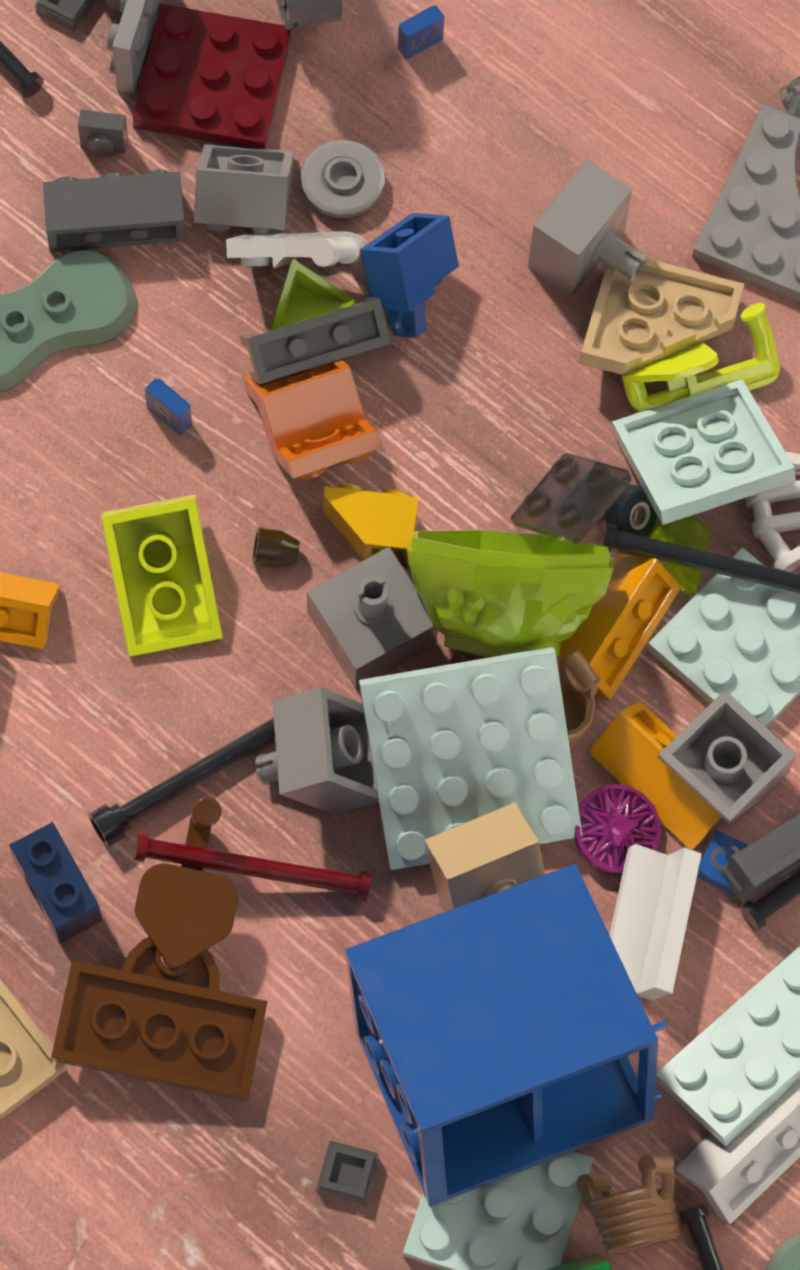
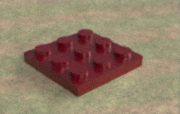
M160 4L132 119L133 128L237 147L266 149L291 41L292 29L286 30L283 25Z

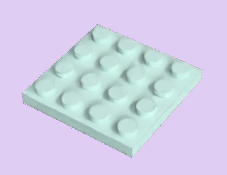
M553 647L359 680L390 870L430 864L425 839L512 803L517 804L538 839L539 844L575 838L576 826H580L582 836L557 658Z

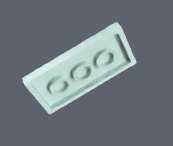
M799 947L656 1073L657 1083L725 1147L800 1080Z

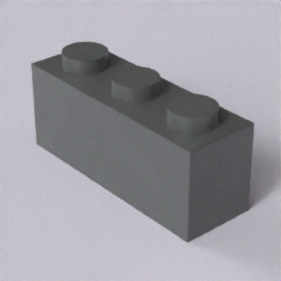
M157 169L151 170L146 174L127 176L119 173H108L100 178L77 179L66 176L60 177L55 181L43 182L46 233L50 252L186 241L180 171L169 172Z

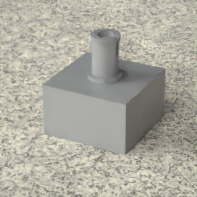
M586 160L533 225L528 268L571 297H573L601 261H604L625 275L627 279L633 281L637 277L635 272L640 273L648 256L619 239L625 232L632 189L589 160Z
M390 547L385 548L307 592V613L355 689L360 687L359 680L378 677L437 644L438 630L433 626L422 597L416 592L414 584Z
M323 687L272 701L276 751L260 754L255 761L256 765L266 763L268 765L256 769L257 776L263 784L270 785L279 781L280 795L332 814H339L379 802L363 704Z

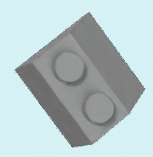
M204 144L196 169L194 223H202L205 228L215 231L229 230L232 226L250 227V231L257 234H273L277 230H285L289 212L294 151Z
M724 690L658 754L657 758L729 824L755 807L789 774L796 754Z

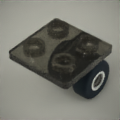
M564 453L552 465L551 469L533 491L525 497L522 504L512 514L511 520L517 527L576 545L585 538L601 518L605 519L606 526L607 523L617 525L616 530L647 537L655 526L657 514L643 488L629 484L633 477L628 470L570 453Z

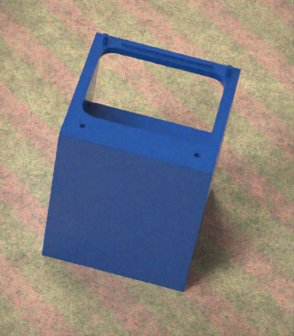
M576 863L345 949L356 1034L429 1207L654 1120L655 1100L663 1097L660 1090L656 1091L658 1038L655 1032L666 1029L667 1026L665 1021L651 1025ZM639 1051L637 1078L628 1055Z

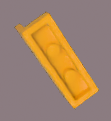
M618 554L612 561L614 568L606 594L592 606L588 618L579 625L573 636L561 642L560 656L558 657L563 659L579 651L601 680L597 684V693L595 694L599 699L611 701L681 589L680 584L656 558Z
M0 572V641L44 649L48 640L51 608L59 595L60 584Z
M639 701L619 712L592 746L590 755L621 785H628L642 792L655 806L661 823L688 849L693 850L700 845L714 826L723 818L657 758L658 754L677 735Z

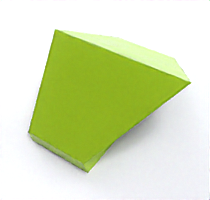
M292 257L271 330L356 305V302L346 293Z

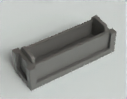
M367 297L362 299L360 304L258 335L245 334L240 336L242 345L248 348L254 371L250 372L251 379L259 384L392 344L381 301L375 297Z
M800 813L740 851L735 845L728 850L725 857L729 864L721 871V875L743 904L800 868Z

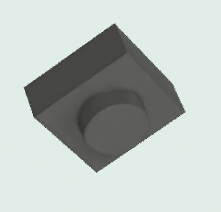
M80 110L78 132L81 148H88L99 154H109L111 152L125 153L128 140L126 115Z

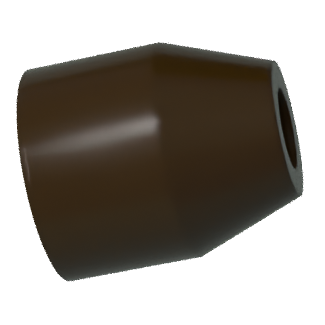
M258 527L253 547L252 564L273 568L296 564L300 541L281 530Z

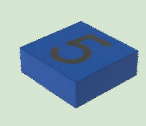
M437 5L431 6L399 24L398 50L406 60L443 40L445 16Z
M155 378L145 388L147 409L182 436L192 426L190 404L162 380Z
M716 830L699 864L697 878L738 897L721 875V871L729 864L725 855L732 846L735 845L741 851L749 845Z

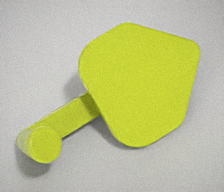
M761 302L753 304L745 309L740 316L741 320L747 322L750 328L756 358L696 377L695 374L709 370L719 363L717 353L701 342L628 374L621 375L630 405L638 412H643L743 379L749 391L774 382L779 375L780 364L770 322L765 313V304ZM665 381L666 390L647 395L644 382Z

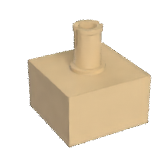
M516 803L425 839L439 904L444 912L545 875L539 841Z

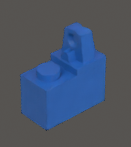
M411 213L360 249L369 296L380 299L382 309L386 310L394 336L416 338L426 331L425 301L435 294L434 287L441 284L443 278L458 268L459 264L450 216Z

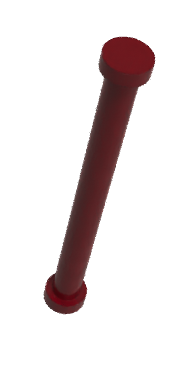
M144 832L138 833L134 853V861L144 863L145 858L195 866L355 894V899L361 901L367 900L371 883V872L360 871L359 875L183 845L149 839V833Z

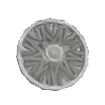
M350 140L330 141L317 147L306 158L301 171L302 192L309 204L324 215L337 219L355 218L370 211L380 200L385 187L384 167L378 156L364 144Z

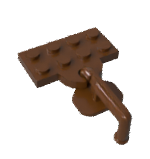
M203 797L194 803L185 845L207 849L211 827L219 821L222 812L221 806L216 799ZM157 864L149 868L141 878L134 908L135 917L148 937L142 939L128 953L122 970L72 960L50 1061L247 1101L250 1095L268 1001L219 991V970L212 954L208 951L209 948L225 939L232 931L238 902L237 891L232 882L224 876L204 872L203 868L195 866ZM188 962L187 966L184 969H181L183 965Z

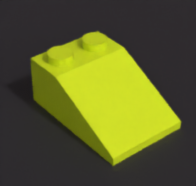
M196 495L102 512L101 519L129 657L223 639Z

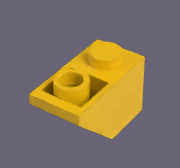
M347 483L338 484L335 487L324 486L323 513L363 561L390 547L401 566L410 567L407 548L408 543H412L413 534L416 529L419 497L410 496L407 492L398 489H387L382 491V493L364 491L357 485Z

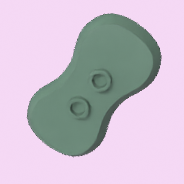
M81 249L71 251L53 260L30 283L15 291L0 294V392L11 389L21 383L40 363L53 354L68 348L96 345L110 341L129 327L137 311V299L125 271L113 258L97 250Z

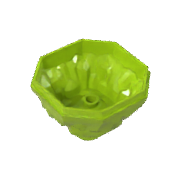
M489 530L414 531L412 543H408L407 548L408 563L412 573L414 588L422 597L433 626L445 636L444 647L486 657H496L548 647L554 648L556 657L560 656L561 642L573 636L579 625L588 618L592 606L606 594L614 568L612 560H610L608 547L537 534Z

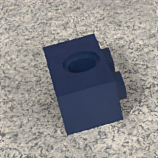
M53 822L9 844L14 863L59 944L103 921L100 906Z

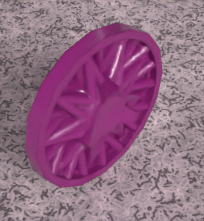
M608 784L594 789L579 803L582 836L580 826H576L574 840L580 854L591 866L605 873L623 874L626 855L630 846L637 844L657 851L661 841V821L655 806L642 792L628 785Z

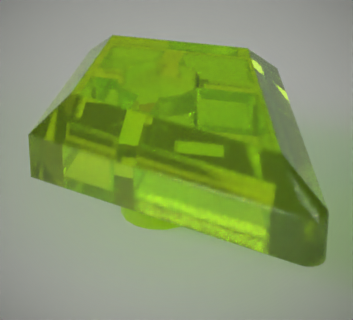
M691 515L664 525L660 522L650 538L708 551L713 529ZM660 560L672 577L680 584L686 596L694 597L702 570Z

